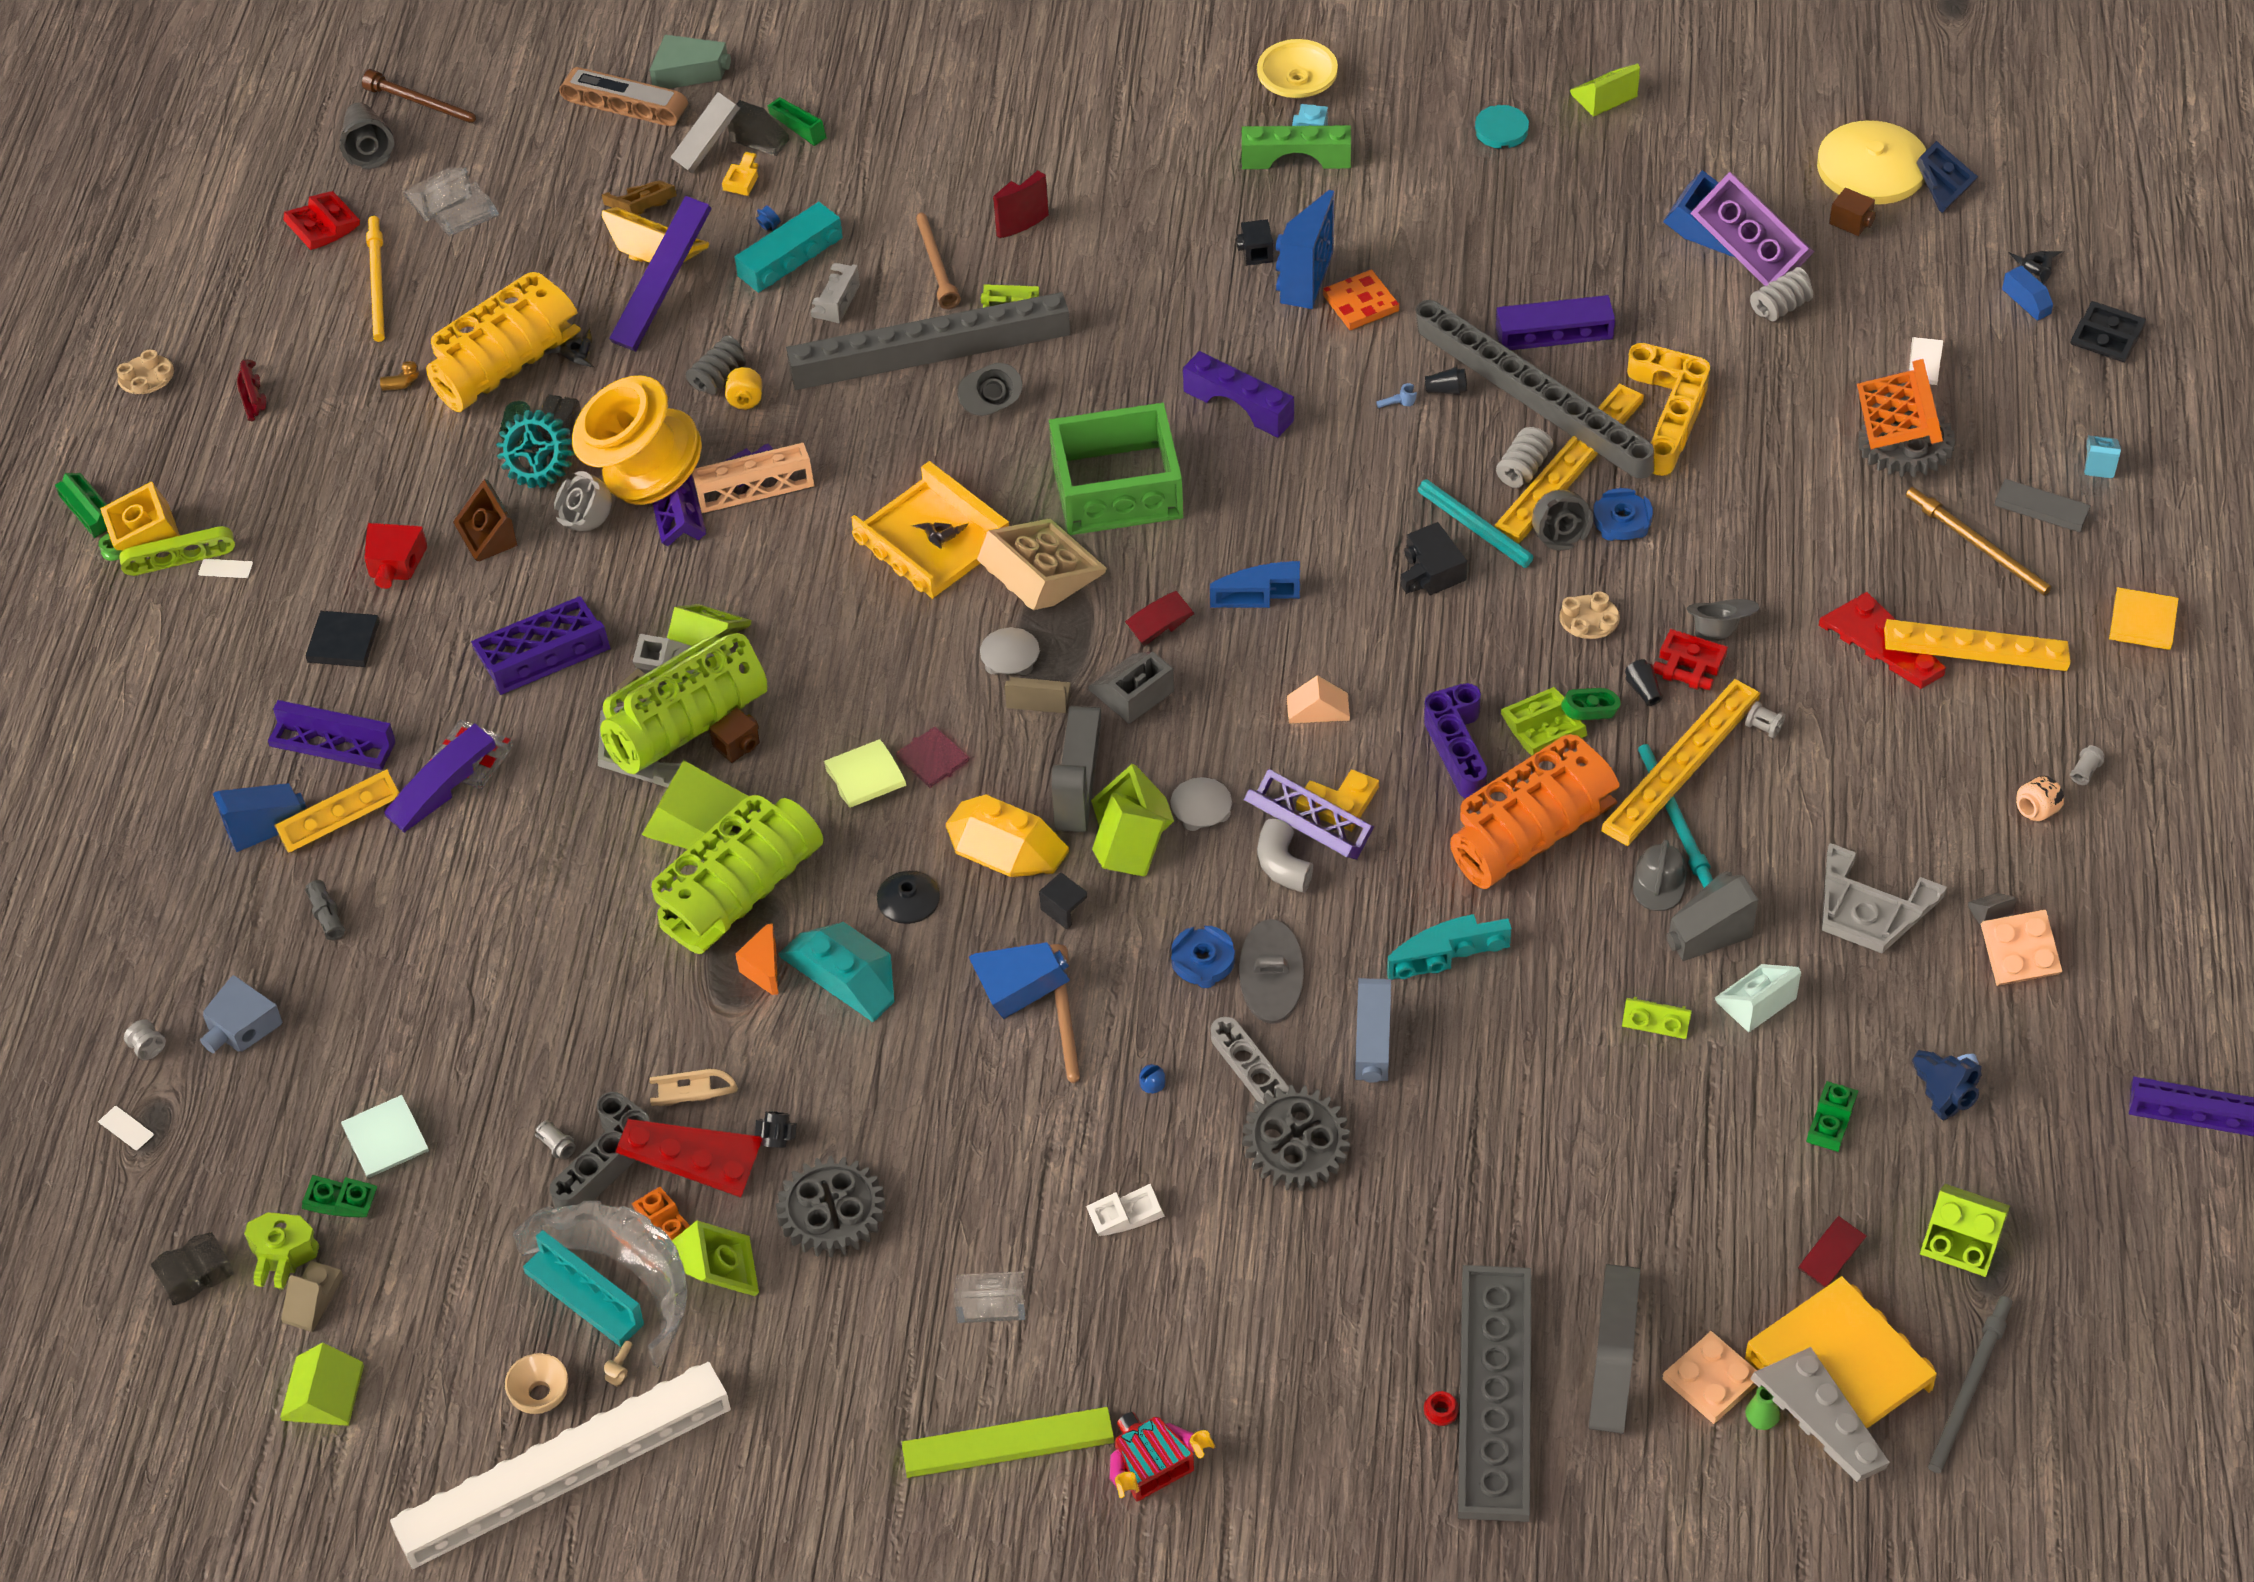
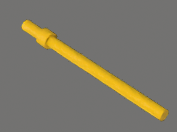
M371 216L368 219L369 231L366 233V243L370 249L373 339L381 342L385 339L381 268L383 234L380 231L379 218Z

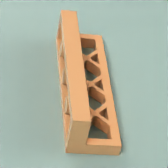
M804 443L695 468L691 474L697 491L701 513L814 487L810 458ZM805 469V479L797 481L789 479L794 471ZM774 477L778 479L772 487L765 488L761 486L765 478ZM746 484L750 486L743 494L738 495L732 492L737 485ZM712 491L722 493L717 500L705 503L704 493Z

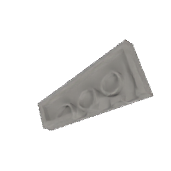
M1811 1347L1755 1371L1750 1379L1759 1388L1763 1386L1774 1396L1772 1401L1782 1410L1786 1408L1800 1421L1798 1426L1805 1433L1814 1435L1824 1445L1823 1450L1856 1482L1885 1470L1890 1462Z

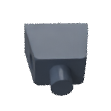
M233 975L205 1008L203 1017L210 1031L200 1041L211 1053H215L224 1043L240 1052L252 1046L279 1027L283 1022L275 1003Z

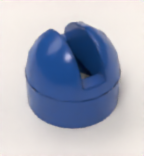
M1150 1064L1141 1070L1139 1084L1143 1091L1157 1093L1165 1087V1073L1158 1065Z

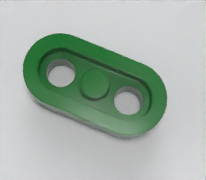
M1606 688L1572 689L1566 693L1561 703L1565 714L1574 720L1609 719L1615 716L1621 705L1619 697L1613 691Z

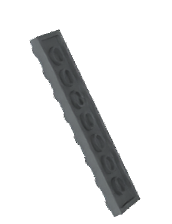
M1463 1265L1458 1519L1529 1522L1531 1268Z

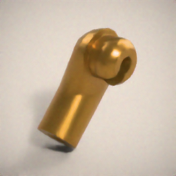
M414 361L404 362L401 366L403 372L399 375L380 377L381 390L388 391L407 388L418 378L419 370H417V364Z

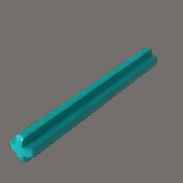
M1428 479L1423 480L1418 486V492L1523 568H1527L1533 561V554Z

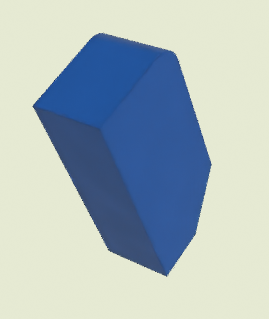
M2018 266L2005 273L2002 290L2034 319L2039 321L2052 313L2053 302L2047 287L2023 266Z

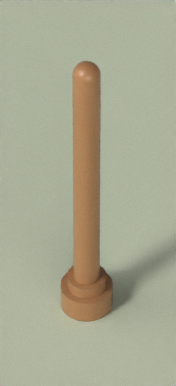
M919 213L916 216V220L939 285L936 294L939 305L944 309L955 308L961 301L957 287L949 283L926 214Z
M1061 944L1050 945L1054 952L1060 950L1067 962H1069L1066 946ZM1065 983L1055 989L1054 993L1067 1079L1071 1083H1076L1080 1079Z

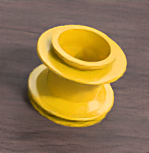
M644 375L625 377L601 389L582 409L572 434V447L579 460L588 466L602 467L603 481L610 493L626 503L634 505L654 503L676 491L692 474L702 449L701 436L692 418L681 410L668 408V396L665 388L659 381Z

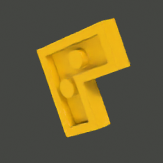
M1351 769L1338 791L1309 780L1305 788L1360 818L1377 792L1379 780ZM1299 796L1296 801V810L1301 812L1310 810L1306 796ZM1315 802L1316 808L1322 806ZM1327 809L1318 812L1319 819L1333 825L1336 824L1333 811ZM1340 816L1342 822L1347 821L1346 818ZM1354 823L1343 828L1352 832L1356 824Z

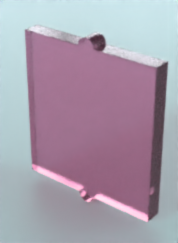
M933 727L918 738L914 737L910 744L896 752V757L929 788L945 777H951L954 771L969 762V757L936 727Z

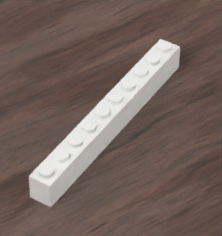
M710 1362L700 1366H693L686 1370L684 1374L670 1381L660 1382L652 1390L638 1397L628 1398L620 1406L608 1412L594 1415L590 1421L576 1428L562 1431L558 1437L544 1444H536L530 1447L524 1454L511 1460L501 1461L493 1469L479 1476L469 1477L461 1485L447 1492H439L432 1496L429 1501L415 1508H407L401 1511L397 1517L390 1520V1523L412 1570L730 1411L727 1392Z

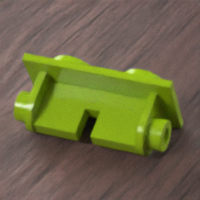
M984 284L981 304H983L984 308L1039 297L1040 286Z
M1634 996V999L1626 998L1622 1027L1686 1039L1692 1011L1687 1010L1686 1006L1680 1008L1639 1000L1638 997Z

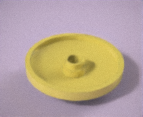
M1857 121L1836 128L1824 138L1818 152L1817 168L1824 183L1838 195L1846 187L1875 199V204H1889L1910 197L1924 184L1925 180L1916 162L1926 151V148L1914 134L1895 124L1882 121Z

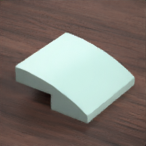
M402 1095L341 1122L367 1179L429 1151Z

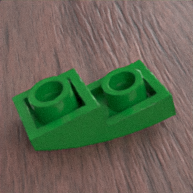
M1826 1081L1806 1142L1839 1152L1859 1091Z
M312 1175L302 1201V1209L342 1217H367L377 1191V1186L347 1177L341 1183Z

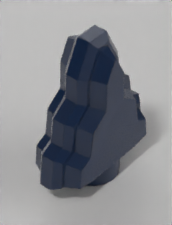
M1917 1051L1912 1062L1917 1075L1926 1082L1925 1093L1933 1101L1931 1109L1940 1119L1946 1120L1954 1116L1959 1110H1966L1974 1105L1979 1097V1090L1976 1088V1085L1982 1076V1066L1967 1057L1962 1060L1954 1056L1942 1058L1934 1052Z

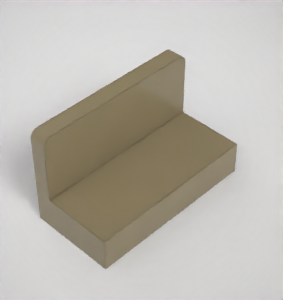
M1011 677L1010 681H1006L1005 696L1007 708L1067 714L1071 682Z

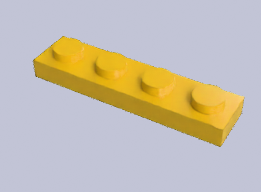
M386 769L274 826L287 852L290 853L392 802L398 796L399 791Z

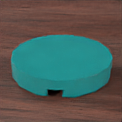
M1509 105L1490 106L1482 110L1476 117V136L1478 140L1487 146L1501 149V146L1508 145V148L1521 144L1528 136L1529 120L1526 114L1518 108Z

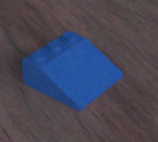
M1333 190L1325 192L1289 221L1284 233L1278 235L1276 251H1280V254L1277 258L1276 271H1280L1276 283V291H1280L1281 304L1313 309L1334 252Z

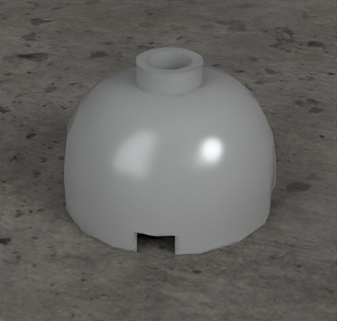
M578 471L574 473L578 476L572 480L566 479L557 492L554 509L559 511L560 518L556 517V519L563 526L572 530L591 531L598 528L607 519L611 510L612 496L607 485L596 476L588 472Z

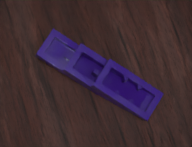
M474 723L451 741L417 773L384 811L385 816L405 833L452 798L451 789L474 773L472 765L496 748L494 739Z

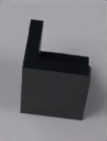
M1061 872L1039 891L1040 909L1065 929H1068L1072 926L1071 911L1087 898V891Z

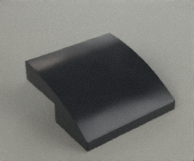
M2091 301L2084 318H2081L2070 344L2125 363L2141 335L2146 319Z

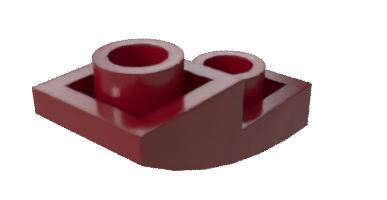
M1174 591L1147 605L1127 619L1125 623L1145 647L1165 630L1169 629L1172 632L1195 613L1180 594Z
M1838 1216L1811 1249L1798 1269L1825 1288L1831 1284L1867 1236Z

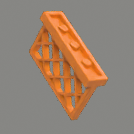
M1924 359L1912 361L1914 370L1857 384L1871 449L1925 436H1930L1931 444L1943 441ZM1906 383L1904 386H1898V384ZM1877 390L1875 393H1869V391ZM1889 392L1894 393L1891 397L1885 396ZM1904 396L1910 397L1906 401L1901 400ZM1875 403L1881 404L1878 408L1872 407ZM1891 407L1897 408V409H1896L1895 411H1893V412H1892V411H1888ZM1907 411L1913 412L1911 415H1905ZM1878 418H1883V419H1884V420H1883L1882 422H1880V423H1879V422H1875ZM1895 421L1900 422L1898 426H1892ZM1911 425L1917 426V428L1908 429ZM1882 432L1888 433L1887 435L1879 436Z

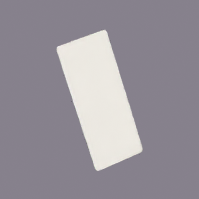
M203 559L198 575L248 578L253 562Z
M114 1106L98 1121L136 1151L154 1136L151 1131L117 1106Z

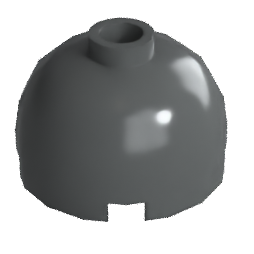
M1555 490L1543 495L1533 509L1532 525L1537 537L1548 548L1557 551L1569 550L1575 547L1572 543L1577 542L1579 539L1583 541L1592 528V510L1578 494L1569 490Z

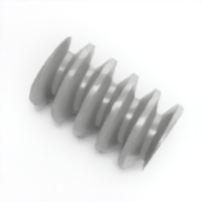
M1796 267L1793 271L1787 272L1785 276H1780L1776 281H1772L1767 286L1761 287L1760 290L1754 291L1750 297L1751 307L1760 317L1776 321L1779 316H1785L1787 312L1795 310L1796 306H1802L1805 302L1812 300L1813 290L1810 278L1805 270L1801 267Z
M1526 427L1521 429L1496 467L1497 475L1501 481L1512 488H1520L1523 483H1529L1533 475L1538 471V467L1542 465L1543 460L1548 456V452L1553 448L1552 438L1539 428Z

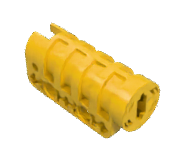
M530 272L523 275L432 336L431 345L437 359L426 367L431 385L449 408L456 412L463 411L477 401V395L482 392L485 394L490 393L499 386L501 379L514 377L521 372L522 365L525 363L533 364L543 357L546 349H555L581 332V328L576 324L567 322L568 319L578 313L577 309L569 297L542 274ZM508 298L518 299L515 303H505V300ZM465 327L474 328L471 332L468 333L460 332V330Z

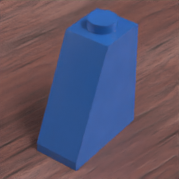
M289 783L221 790L213 793L224 827L236 852L279 835L274 826L275 824L307 809L301 793L294 794Z
M1048 942L975 953L969 956L993 1007L1003 1019L1070 981L1065 971L1069 967L1066 958L1060 950L1054 952Z

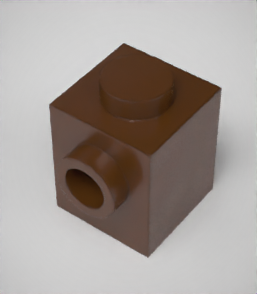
M1845 187L1832 203L1829 224L1859 236L1866 227L1870 228L1875 220L1876 212H1873L1875 199Z
M735 708L709 727L712 747L731 763L735 762L744 754L753 751L760 743L757 721L750 714L745 715L740 709Z

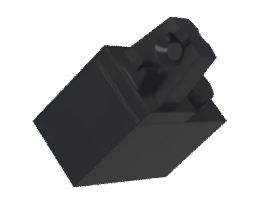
M1439 522L1407 534V544L1404 553L1407 561L1410 564H1414V566L1400 576V586L1406 594L1426 589L1429 595H1433L1466 581L1467 560Z

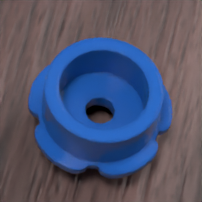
M768 205L762 210H757L759 216L756 217V220L760 226L766 231L769 228L773 231L776 230L775 227L781 223L778 215Z

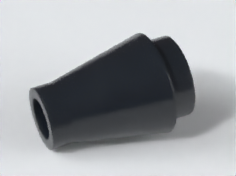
M1458 367L1425 376L1426 392L1461 395V392H1466L1467 378L1465 368L1458 369Z
M1640 659L1627 666L1625 669V680L1640 695L1646 705L1653 706L1663 699V695L1660 692L1653 665L1647 663L1645 659Z

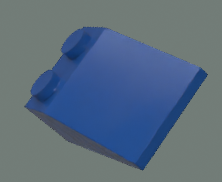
M1702 170L1686 186L1663 222L1684 239L1735 257L1691 214L1719 183Z

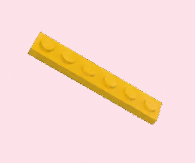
M1887 619L1884 627L1885 647L1889 650L2068 671L2070 665L2068 641Z

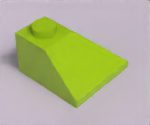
M700 604L674 607L667 638L694 646L707 638H722L729 634H735L749 627L752 620Z
M1134 764L1127 767L1091 800L1099 827L1112 793H1116L1166 819L1163 831L1174 822L1166 797Z
M696 1220L672 1240L677 1270L700 1281L756 1296L759 1293L750 1236Z

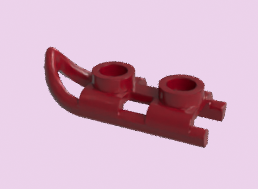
M243 359L240 363L241 370L237 375V387L248 421L252 422L255 420L254 417L259 414V410H265L266 396L264 393H259L260 377L258 374H253L252 371L256 362Z

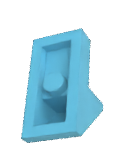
M2088 435L2085 475L2113 478L2121 452L2118 439Z

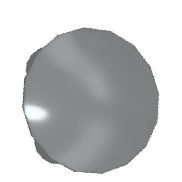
M1014 627L1002 628L990 633L983 640L980 647L981 660L985 664V670L993 675L999 673L1027 675L1033 670V664L1037 661L1040 653L1036 638L1024 629Z
M1200 777L1181 783L1173 791L1170 804L1173 814L1179 821L1183 822L1184 828L1196 831L1201 827L1213 826L1219 822L1227 821L1231 815L1232 799L1230 792L1224 784L1215 779Z

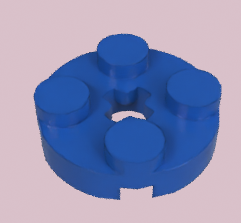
M1616 488L1608 490L1594 504V524L1601 531V536L1608 541L1643 538L1647 535L1652 523L1653 507L1651 502L1645 496L1644 499L1637 496L1636 491L1632 489ZM1620 511H1624L1625 515L1629 516L1622 517L1618 514Z
M1204 926V929L1197 930L1191 927L1182 931L1173 941L1172 968L1179 977L1189 983L1198 984L1201 988H1210L1216 982L1228 976L1234 967L1235 950L1233 942L1226 932L1217 927ZM1206 951L1209 952V958L1199 959L1196 954L1198 952L1201 954Z

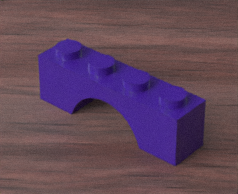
M1198 351L1183 367V389L1185 393L1206 403L1214 396L1227 397L1238 403L1248 413L1254 427L1279 438L1294 421V396L1201 351Z

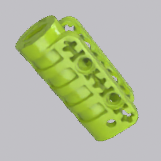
M735 633L722 638L712 637L704 639L608 696L603 703V713L606 720L601 723L600 733L604 746L613 761L625 772L636 774L704 733L710 726L735 708L741 710L746 704L766 693L768 684L765 672L747 637L743 634ZM737 642L739 647L736 649V652L731 653L730 648L733 647V643ZM709 653H712L714 655L711 657H706ZM741 663L744 665L745 668L744 673H741L739 670V665ZM694 670L692 674L688 673L687 671ZM662 681H664L665 683H667V684H664V685H659V683L662 682ZM645 698H647V700H646L645 702H642V701L639 700V699H645ZM624 702V707L616 713L614 708L617 706V703Z
M759 795L748 796L652 881L651 888L654 900L661 906L657 912L660 928L688 950L697 954H703L730 929L733 922L743 918L752 909L754 903L759 899L765 898L774 889L776 883L781 879L787 878L796 869L797 864L802 860L808 859L823 845V835L817 823L805 809L787 798H781L775 804ZM731 826L741 828V831L736 835L725 833V830ZM688 865L697 867V870L690 875L680 872L683 867Z

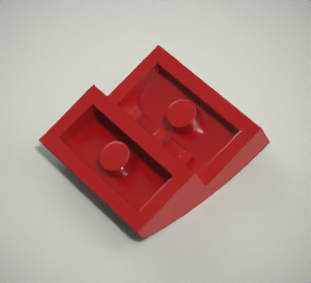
M334 191L309 196L308 206L284 211V222L310 250L328 245L347 235L360 225L359 218Z

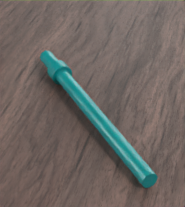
M1643 744L1638 748V752L1648 773H1650L1658 762L1650 746ZM1673 796L1665 804V808L1690 859L1688 864L1693 874L1698 876L1703 888H1705L1713 880L1709 871L1711 866L1706 855L1701 854Z

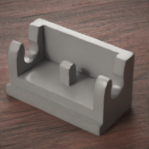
M832 264L830 269L839 271L842 275L830 274L829 281L821 296L814 298L812 302L815 307L811 310V317L835 323L841 322L860 286L858 265Z

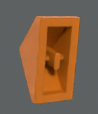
M767 924L736 953V959L741 974L771 995H777L776 939L773 924Z

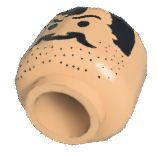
M2041 775L2023 784L2017 791V808L2023 816L2032 821L2045 820L2062 808L2064 804L2063 790L2049 776Z

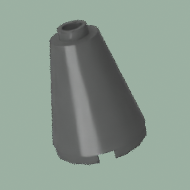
M358 102L350 105L345 113L340 137L342 156L349 164L361 166L362 169L376 168L387 162L395 145L391 130L367 104Z

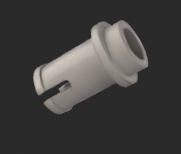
M2093 745L2082 749L2080 752L2081 758L2070 773L2071 779L2079 785H2087L2096 768L2104 763L2103 751Z
M549 1120L543 1121L538 1125L535 1130L537 1132L535 1136L551 1149V1154L555 1158L564 1160L574 1153L576 1145L570 1135H564Z

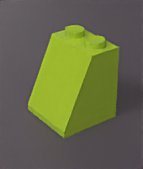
M683 760L642 835L688 849L742 800L747 798L748 795ZM733 826L725 830V833L728 835L736 834L735 832L731 831Z

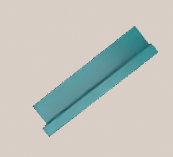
M542 1230L535 1236L540 1251L523 1266L525 1274L614 1343L622 1347L624 1342L628 1341L645 1324L640 1304Z

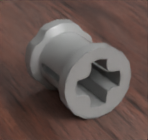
M1756 701L1747 715L1745 726L1749 728L1752 726L1769 733L1768 736L1774 739L1783 726L1786 714L1782 712L1777 714L1762 707V703Z

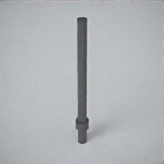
M2006 1296L1999 1298L1992 1316L1987 1317L1983 1326V1338L1928 1465L1929 1470L1932 1472H1942L1996 1341L2001 1339L2007 1327L2005 1320L2013 1304V1301Z

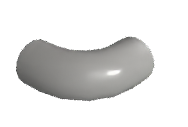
M1279 819L1266 820L1257 846V855L1262 870L1272 881L1288 889L1305 893L1312 878L1313 863L1297 859L1289 853L1288 847L1294 835L1293 828L1289 824Z

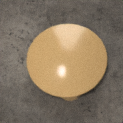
M146 350L141 353L140 357L134 358L128 363H122L117 367L118 383L124 391L132 394L151 393L161 389L172 379L174 367L169 359L159 356L155 350Z
M1595 592L1592 595L1565 598L1562 602L1559 619L1564 629L1572 635L1585 639H1597L1615 631L1619 625L1620 614L1616 606L1609 601V596L1606 593Z

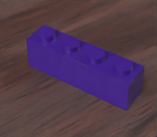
M1609 295L1503 306L1496 309L1495 327L1500 344L1509 350L1611 340L1614 337L1615 317Z

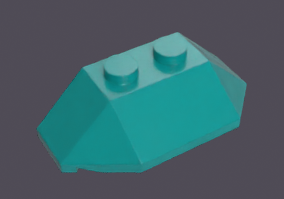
M844 921L799 933L778 953L781 959L871 1022L878 1019L895 1002L891 954Z

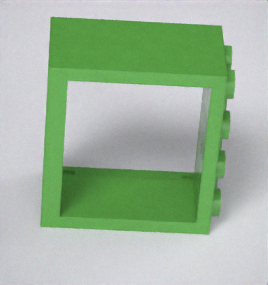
M1164 402L1049 419L1051 458L1066 529L1069 535L1183 518L1182 477ZM1160 448L1165 473L1072 486L1067 461Z

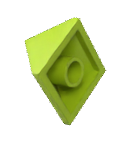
M1636 63L1610 71L1571 89V95L1593 117L1638 97L1640 66Z
M1112 793L1092 847L1102 868L1143 877L1146 876L1166 819L1116 793Z
M323 1342L298 1355L295 1359L282 1408L281 1421L349 1426L364 1368L363 1362Z

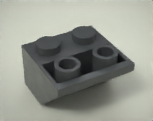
M1153 651L1135 653L1089 685L1088 690L1130 724L1174 692L1173 668Z

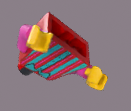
M1129 1412L1117 1421V1425L1123 1434L1115 1439L1116 1450L1110 1456L1109 1478L1117 1488L1119 1498L1125 1497L1124 1492L1131 1490L1134 1499L1138 1502L1193 1472L1194 1454L1192 1452H1195L1196 1456L1201 1459L1204 1456V1448L1211 1447L1214 1449L1216 1446L1210 1433L1206 1430L1192 1433L1171 1423L1165 1424L1159 1417H1153L1141 1424L1135 1413Z

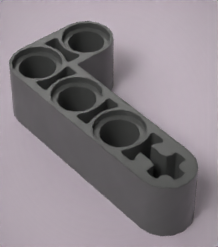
M618 1092L605 1093L597 1101L601 1125L605 1132L550 1184V1194L555 1211L564 1218L575 1217L581 1213L636 1161L624 1155L611 1152L616 1151L628 1119L650 1122L649 1115Z

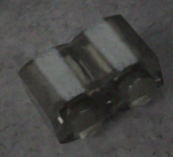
M212 1232L192 1237L182 1248L163 1252L151 1263L156 1279L173 1306L192 1299L203 1289L214 1287L234 1274L230 1260Z

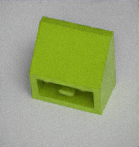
M1944 1183L1939 1192L1920 1255L1986 1277L2001 1237L2010 1205Z

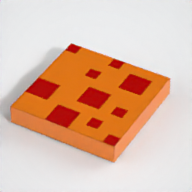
M1372 269L1323 288L1324 298L1349 330L1399 311V303Z

